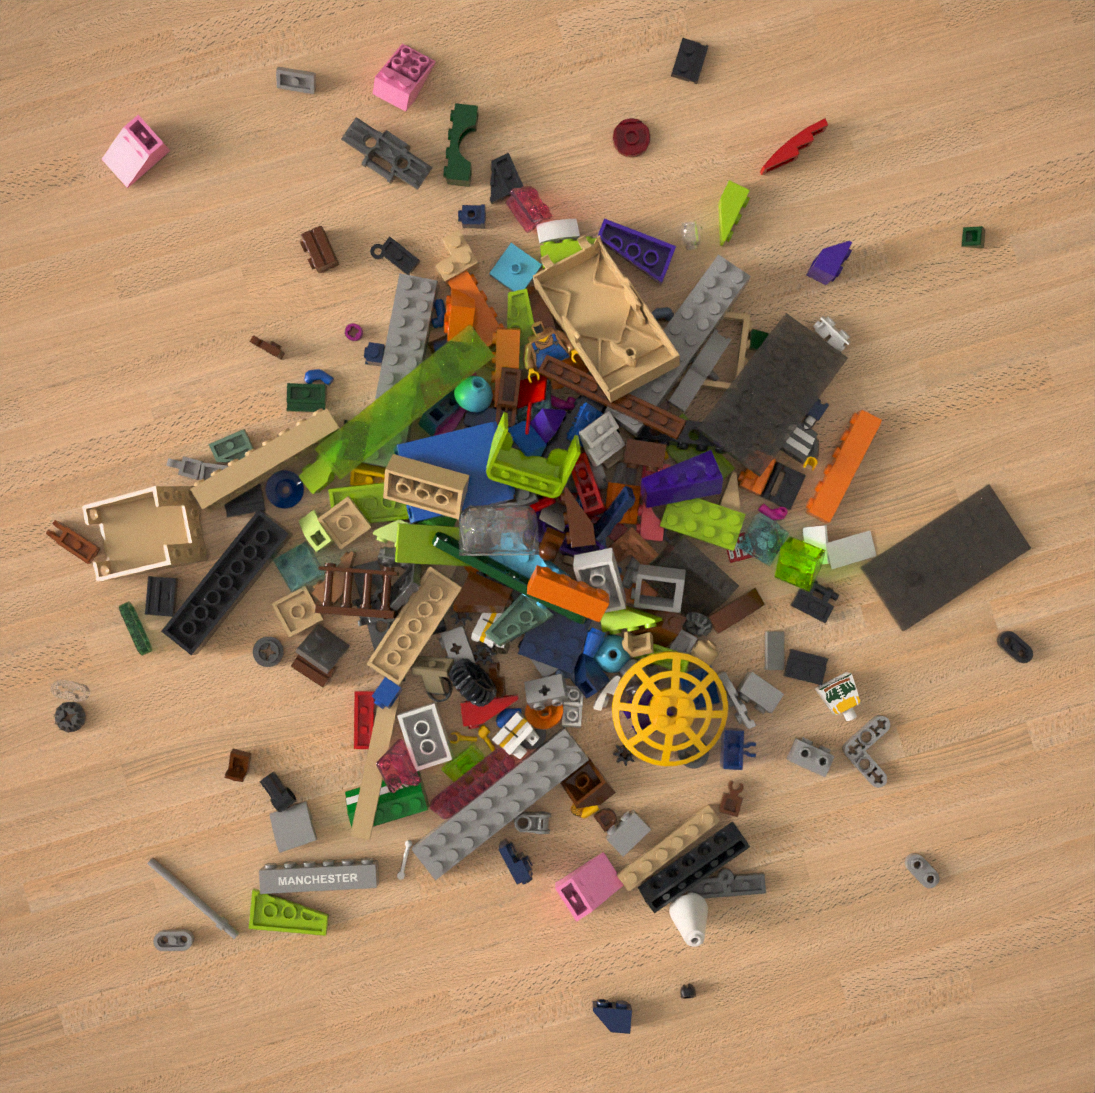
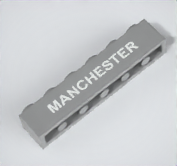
M363 858L361 861L344 859L342 862L324 860L323 863L305 861L303 864L286 862L284 865L267 863L259 870L260 894L377 888L379 885L378 860H373V858Z

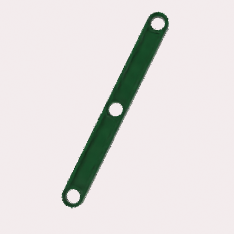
M437 532L435 534L432 544L438 549L576 623L585 624L587 622V617L527 594V584L530 579L445 533Z

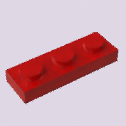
M354 691V749H369L374 726L375 699L372 695L375 691Z

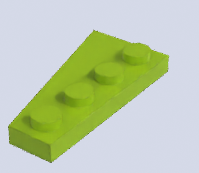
M527 288L508 292L507 328H520L519 369H525L523 361L524 347L528 343L527 338L534 334L531 327L534 324Z
M255 888L252 890L249 929L326 936L329 914L272 894H260V890Z

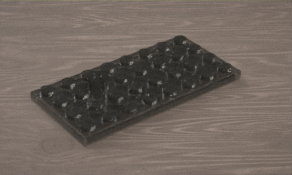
M785 313L696 431L760 477L847 361L848 357Z
M988 484L860 568L900 630L905 631L1024 554L1031 547L990 484Z

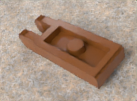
M54 520L52 524L62 530L63 533L59 536L54 531L48 530L46 534L55 540L58 545L85 563L91 564L101 548L70 527Z

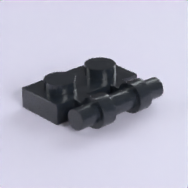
M804 577L802 584L807 586V590L805 592L802 589H798L790 606L826 623L834 608L828 601L830 598L837 601L839 594L830 587L826 588L818 584V581L814 579L810 580ZM814 590L823 594L822 599L812 595Z

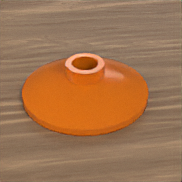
M527 704L525 716L533 727L549 729L557 725L562 719L563 705L546 706L543 710H534Z

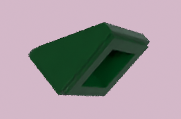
M963 227L962 247L984 248V227Z
M752 329L749 332V350L766 352L769 333Z

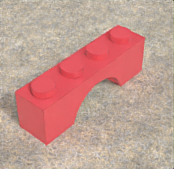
M663 464V468L658 469V471L671 467V465ZM642 467L641 478L656 472L646 471V467ZM642 498V505L639 504L638 516H641L640 524L636 525L635 531L644 540L662 542L664 528L659 527L661 520L656 517L652 507H645Z

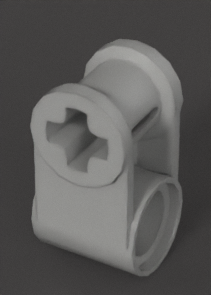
M523 811L514 818L515 828L519 832L550 834L548 827L551 813ZM522 817L528 819V823L525 826H520L517 823Z

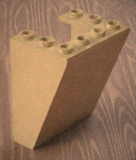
M155 486L82 506L86 525L99 524L106 561L93 563L97 582L208 561L196 499L190 490L193 486ZM90 510L95 514L94 520L90 517ZM101 566L106 570L105 576L101 574Z

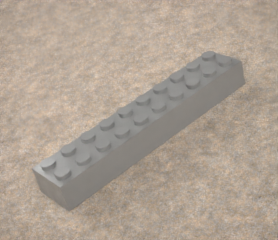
M718 254L663 330L680 355V366L633 390L629 394L659 407L748 285L751 276ZM609 407L605 409V413L610 411L616 423L635 437L639 435L645 424Z
M399 273L363 463L386 468L394 454L393 448L398 444L409 442L434 316L435 300H437L439 290L437 280Z
M563 727L540 747L536 748L414 844L412 851L436 881L589 760L587 754L569 731Z

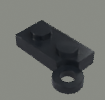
M391 237L383 245L374 244L370 249L371 256L374 259L380 260L385 257L406 275H410L420 263L417 257ZM377 248L382 250L380 255L375 254Z

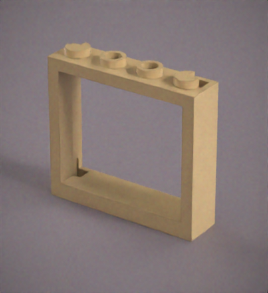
M727 312L722 320L742 322L735 383L705 380L700 389L738 394L741 388L744 389L745 377L742 376L743 370L747 368L748 359L745 358V353L749 351L750 340L747 337L748 332L752 330L753 321H750L749 314ZM681 376L675 385L679 386L684 377Z

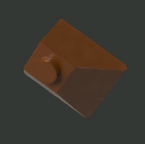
M642 608L641 611L661 617L663 621L656 622L657 626L650 628L640 625L638 630L631 631L630 633L640 635L650 632L653 635V644L666 648L679 635L686 617L676 612Z
M590 758L560 782L576 808L601 805L616 793Z

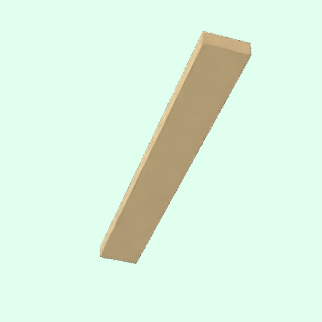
M400 695L390 709L384 707V709L379 706L377 707L350 834L351 837L371 839Z

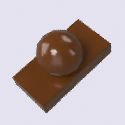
M547 527L537 550L540 558L544 561L554 562L566 534Z

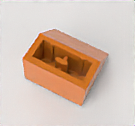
M451 288V295L446 297L444 333H447V341L471 343L475 299Z

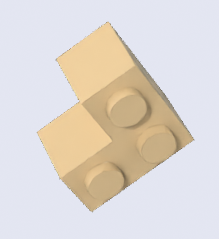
M459 229L443 238V243L450 257L435 266L445 285L448 286L447 281L467 270L470 274L479 269V263Z

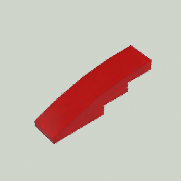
M826 118L805 128L781 146L763 165L760 171L761 175L796 161L799 151L812 144L813 136L826 130L828 126Z

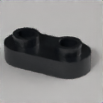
M1003 631L998 635V646L1013 660L1019 663L1031 661L1033 658L1032 648L1014 632ZM1006 637L1009 639L1007 644L1004 643ZM1020 650L1023 651V655L1021 657L1018 654Z

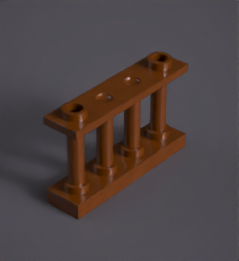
M324 563V566H319L318 570L326 571L324 599L321 605H315V613L396 619V611H391V607H389L392 576H399V572H394V568L383 567V571L336 567V563ZM334 571L345 572L343 603H341L340 607L333 606V602H331ZM353 573L365 574L363 601L360 604V608H352L353 604H351ZM373 574L384 575L382 606H380L379 610L372 609V605H370Z

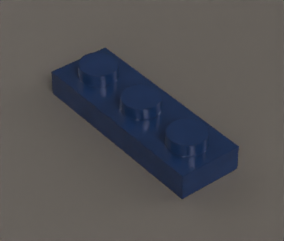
M625 485L593 526L596 540L603 542L611 534L615 525L622 520L627 510L634 505L635 496L632 488Z

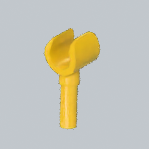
M482 725L478 729V734L487 743L491 752L496 749L487 737L491 731L485 725Z
M458 731L450 733L458 737L457 741L450 740L452 744L460 741L477 742V737L461 735Z

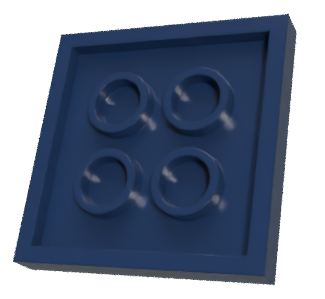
M546 608L554 614V617L525 633L518 654L572 674L592 619L588 618L585 624H579L550 608Z

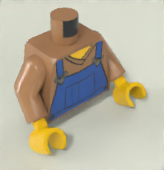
M541 321L531 325L534 334L527 338L528 343L525 345L523 361L526 371L529 372L528 381L532 383L530 379L532 375H536L539 381L538 369L546 355L560 361L571 357L572 361L577 364L575 356L579 354L564 332L554 330L553 327L545 329Z

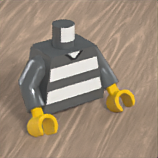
M807 415L802 423L796 419L793 422H783L776 425L763 436V439L767 437L771 440L769 445L777 447L801 464L804 463V468L809 464L812 466L811 471H814L818 464L819 440L816 438L818 433L812 430L817 421L813 417Z

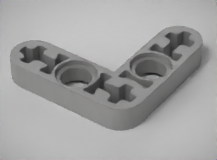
M882 715L873 717L849 738L842 747L844 755L866 780L877 788L885 786L887 776L866 750L890 729L889 719ZM878 720L884 721L883 728L878 727L875 729L878 726ZM871 726V727L874 728L875 731L878 732V733L875 734L874 731H872L871 729H869V727ZM866 731L870 732V741L863 742L861 739L862 734ZM857 739L858 742H860L863 745V747L857 745L858 743L855 742V740ZM850 745L853 746V747H854L855 745H857V746L854 748V750L856 751L854 754L851 753V752L848 753L849 750H850L848 747H849ZM862 759L869 760L870 765L867 769L860 767ZM873 771L875 774L881 775V781L874 782L875 777L869 772Z

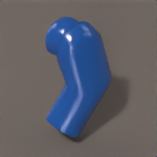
M437 299L435 300V309L438 318H433L432 324L434 328H442L444 326L446 310L444 301Z
M322 369L308 370L305 373L304 380L308 384H312L315 380H321L330 386L334 378Z
M505 708L496 718L497 726L503 728L517 711L522 714L521 708Z

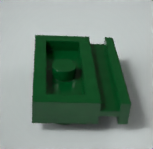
M287 383L286 411L315 412L321 408L325 410L327 385Z

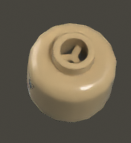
M709 639L707 641L699 640L691 649L690 655L698 657L710 666L718 657L717 645Z

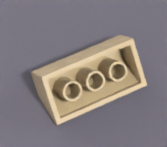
M393 454L385 469L383 498L459 519L468 490L469 475Z

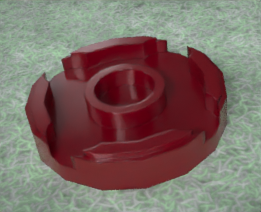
M628 118L622 120L613 132L615 149L625 157L634 158L640 156L647 150L650 144L651 135L649 128L639 119Z

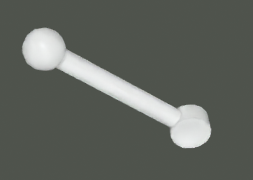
M410 840L405 842L406 849L401 870L397 874L399 880L405 877L404 869L409 849L412 846V841Z

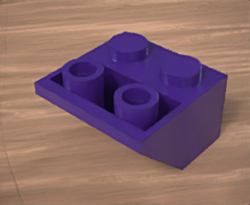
M846 241L822 249L813 260L806 276L824 285H827L830 281L834 282L843 269L840 265L848 259L852 252L849 249L852 242Z

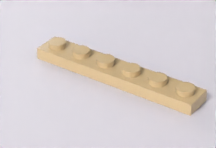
M707 804L616 875L628 891L632 890L720 822V819Z

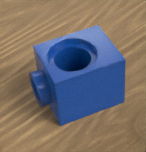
M385 677L372 695L375 699L374 704L382 709L384 707L390 709L403 691L402 688Z

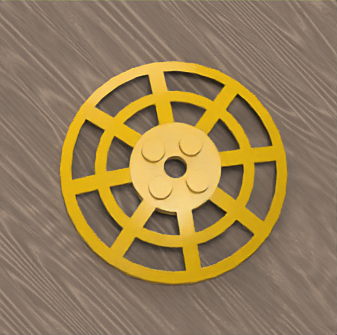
M678 651L655 653L635 663L619 681L612 702L614 727L625 747L641 760L659 766L684 765L706 754L720 738L728 716L726 691L716 672L698 657ZM673 659L672 671L660 672L649 678L642 670L643 667L655 661ZM681 659L697 664L708 675L700 682L694 676L681 672ZM636 674L643 683L636 691L632 704L620 702L625 686ZM672 677L671 687L659 690L654 682L660 679ZM680 678L692 682L696 687L687 694L682 689H679ZM713 680L716 682L721 693L723 710H712L711 698L706 687ZM648 688L654 695L649 705H638L642 694ZM700 693L703 694L706 710L695 709L693 700ZM671 706L677 708V712L673 716L667 715V709ZM619 710L631 712L632 724L637 734L627 740L621 728ZM637 713L648 714L651 724L643 730L639 725ZM694 718H705L702 728L695 734L690 728ZM711 718H722L717 734L705 746L700 738L707 731ZM656 730L666 734L664 745L654 742L648 736ZM682 732L690 739L682 744L672 745L673 736ZM643 740L651 747L663 750L661 761L643 755L633 746ZM693 744L700 751L696 755L684 760L669 761L671 751L682 750Z

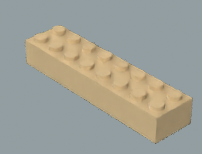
M321 408L315 411L310 419L306 420L304 418L298 421L293 429L290 430L288 428L280 432L279 437L276 439L266 440L262 443L261 448L249 450L245 453L244 458L240 460L234 459L229 462L227 468L212 472V477L207 480L201 479L197 481L190 490L201 508L211 513L341 436L342 432L329 410Z

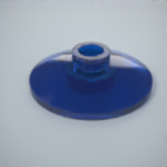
M287 470L278 471L266 483V496L278 508H292L301 501L304 495V484L294 472ZM284 487H289L287 494L283 492Z

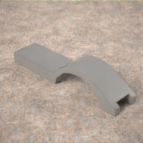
M715 329L668 403L685 412L732 339L729 337L728 339L724 338Z

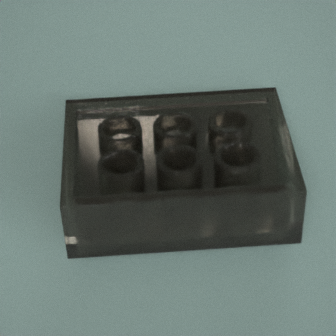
M679 533L676 534L651 564V566L686 570L680 612L683 615L696 612L707 617L727 601L739 587L733 579L685 536ZM643 579L663 598L674 599L676 583Z

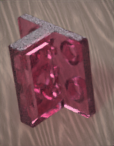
M532 186L515 188L510 191L512 196L505 203L526 233H530L543 220L552 217L549 207L542 202L537 190Z
M398 739L376 762V766L390 793H395L402 784L417 786L421 782L402 739Z

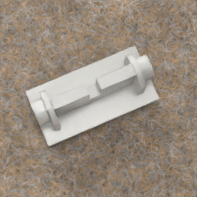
M822 316L820 319L823 322L817 321L813 325L814 331L823 339L830 334L832 337L827 343L835 351L841 352L846 347L843 345L844 343L850 344L848 340L850 336L842 329L839 331L835 327L836 323L829 316L827 318Z

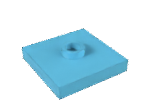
M510 243L489 275L511 291L522 290L528 287L533 280V275L538 273L542 264Z

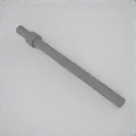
M154 858L147 863L214 921L218 929L224 930L233 939L239 935V932L229 924V921L224 916L220 917Z

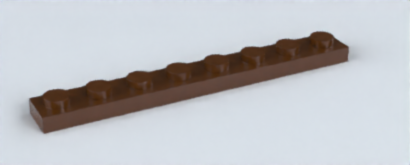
M546 355L538 369L540 375L678 440L687 423L686 420L629 393L610 402L593 376L549 355Z

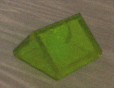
M471 742L457 753L452 760L443 764L441 770L457 786L463 788L491 766V764L476 744Z

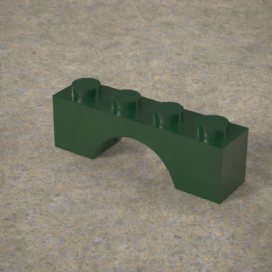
M455 103L454 110H451L450 121L453 122L452 129L449 128L448 140L451 141L450 147L446 148L448 166H444L443 178H446L448 185L470 187L472 165L470 161L461 155L459 148L462 140L468 134L477 131L479 110L476 105Z

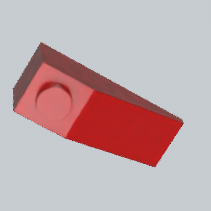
M582 453L579 455L571 473L584 512L590 518L604 513L606 507L586 453Z
M518 694L494 697L484 707L473 705L470 701L461 702L463 727L468 726V729L479 728V724L485 723L519 699Z

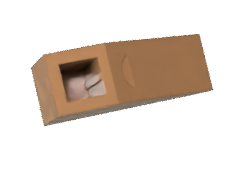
M347 551L340 558L341 563L337 567L352 568L357 553L354 551L349 553ZM334 571L331 599L333 606L343 597L345 572ZM319 580L313 587L315 590L312 594L320 602H323L325 580Z

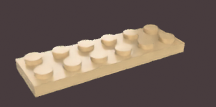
M431 566L422 577L419 590L411 594L408 602L402 608L367 662L368 666L397 685L401 684L462 586Z

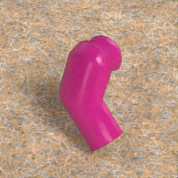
M550 395L548 398V403L559 409L573 410L575 407L574 402L576 399L573 397H568L567 401Z
M764 503L758 509L770 521L782 520L788 513L785 507L770 509Z

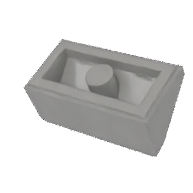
M765 631V670H784V631Z

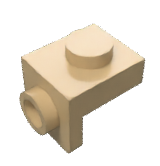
M624 632V640H622L623 649L631 657L653 653V635L649 632L631 636L629 632Z

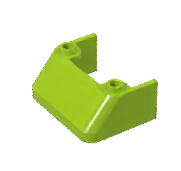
M504 412L493 436L486 466L487 477L493 481L549 498L558 497L562 493L581 453L579 436L574 435L568 450L554 449L549 453L547 459L540 456H525L521 450L511 448L513 437L508 432V413Z

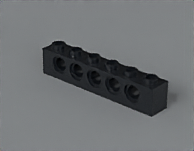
M686 420L687 423L678 440L661 432L660 435L653 436L650 433L652 428L647 425L644 426L639 435L634 439L665 444L666 447L674 445L677 446V449L687 450L688 447L696 448V451L707 452L708 449L715 450L717 454L733 452L735 456H746V454L751 452L754 428ZM694 432L698 435V439L691 440L688 434ZM708 435H715L717 442H710ZM727 438H735L736 444L730 445L727 442Z
M732 821L641 884L638 889L647 905L655 914L750 848V845Z

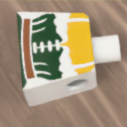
M845 672L815 687L816 692L833 714L843 713L846 721L857 717L853 707L860 704V699L851 673Z

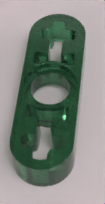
M128 601L119 605L121 616L139 654L143 656L152 652L151 643L132 603Z

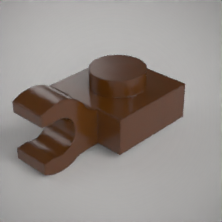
M493 662L489 664V677L496 686L497 692L495 697H504L506 695L505 676H499L500 662Z

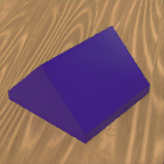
M542 408L530 422V425L543 441L547 443L558 430L567 412L564 410Z

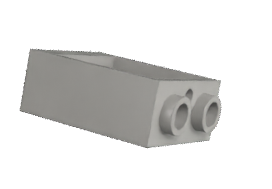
M639 564L638 571H634L633 583H636V588L632 587L631 599H635L634 607L680 613L686 570ZM642 579L676 583L674 599L640 595Z

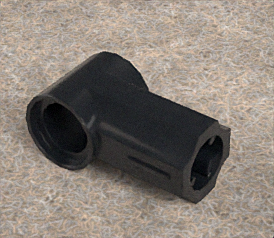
M275 771L259 781L271 797V803L278 812H282L297 801L291 789L285 787Z

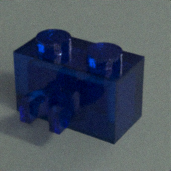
M724 728L721 734L720 766L722 769L743 770V755L756 757V753H749L747 750H743L750 746H756V742L744 744V730L741 728Z

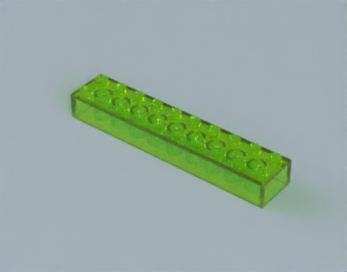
M467 325L320 443L315 450L341 480L491 360L494 354L473 327Z

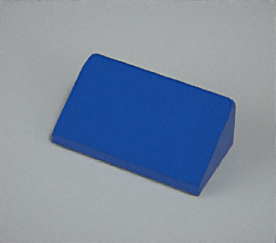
M526 421L508 428L513 441L525 456L542 455L546 443L531 425L529 434H525Z

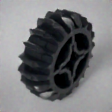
M462 658L450 669L449 676L453 686L456 687L461 696L465 697L473 705L484 707L496 696L497 690L493 680L478 664L471 662L469 659Z

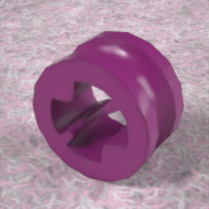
M351 323L345 328V336L351 341H358L363 336V330L359 325ZM353 327L359 330V333H356V337L349 335Z

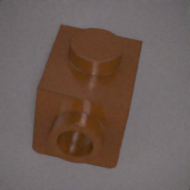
M233 748L230 752L229 766L225 773V778L243 782L249 772L252 753Z

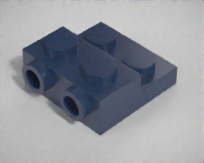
M507 838L500 841L499 852L516 884L522 883L524 885L533 879V869L531 867L533 864L529 856H524L523 852L516 855L517 850L513 842L509 843Z

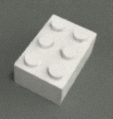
M613 548L574 555L573 569L577 581H583L595 589H603L609 594L610 604L605 612L626 609V595Z
M437 702L400 713L397 716L415 772L453 759L454 755Z

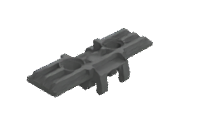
M357 117L341 138L342 141L365 155L362 166L369 167L386 178L390 184L398 177L418 190L432 170L430 165L409 152L410 145L387 130L383 133L378 132ZM369 138L376 140L374 147L366 146V141ZM373 157H382L392 166L390 172L372 161ZM405 159L408 161L407 167L399 168V165Z
M378 560L352 567L353 569L381 571ZM353 573L360 599L352 600L353 606L360 608V604L363 601L365 574ZM372 575V584H375L377 587L375 594L371 595L370 605H372V609L379 610L380 606H382L379 595L383 593L384 581L382 575ZM393 585L391 586L390 605H391ZM359 616L358 625L368 626L375 651L395 619ZM379 621L387 624V629L384 632L378 631L376 627Z

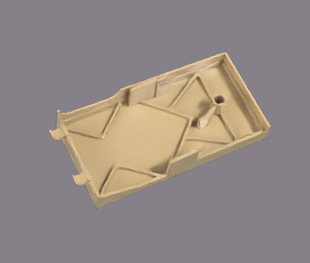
M584 235L578 238V243L582 248L579 252L555 264L552 263L548 254L541 257L540 259L545 269L533 275L535 289L609 401L613 402L680 366V355L628 277L625 278L606 251L600 235L592 245Z

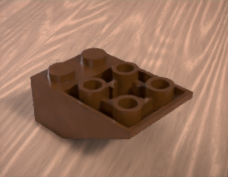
M564 488V493H561L562 506L566 505L567 512L563 513L564 523L569 525L570 531L566 532L567 544H571L572 548L595 545L592 522L568 488Z

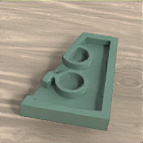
M521 594L488 628L485 634L501 647L553 618L554 614L548 609L540 608L536 603L537 601Z

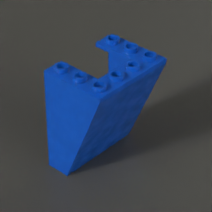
M496 421L398 444L393 448L395 455L469 475L468 490L461 513L490 508L514 499L515 489L513 486L493 481L486 474L493 436L498 427ZM406 505L410 524L447 517Z

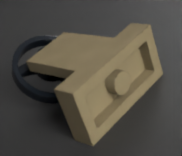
M418 656L411 670L412 674L422 675L428 696L435 702L446 701L451 696L452 684L447 677H449L450 669L455 664L454 659ZM442 678L445 679L449 685V693L445 691ZM432 694H443L446 696V698L438 700L434 698Z

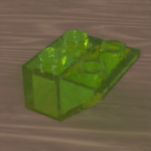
M790 536L780 548L775 578L810 592L822 567L826 550Z

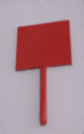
M540 374L539 381L536 375L530 377L532 383L528 381V378L520 381L517 408L528 406L526 435L529 434L532 404L545 400L547 377Z

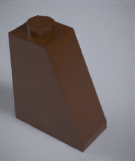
M470 571L454 603L453 611L465 613H504L505 608H508L513 602L514 598L511 597L513 590Z

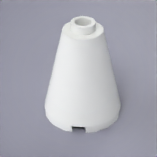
M691 892L688 895L679 896L670 904V916L686 944L692 947L699 946L705 939L708 916L707 903L702 896Z

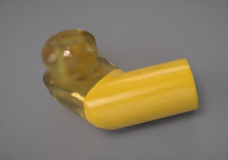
M572 804L570 808L574 816L583 819L600 810L597 805L576 808Z

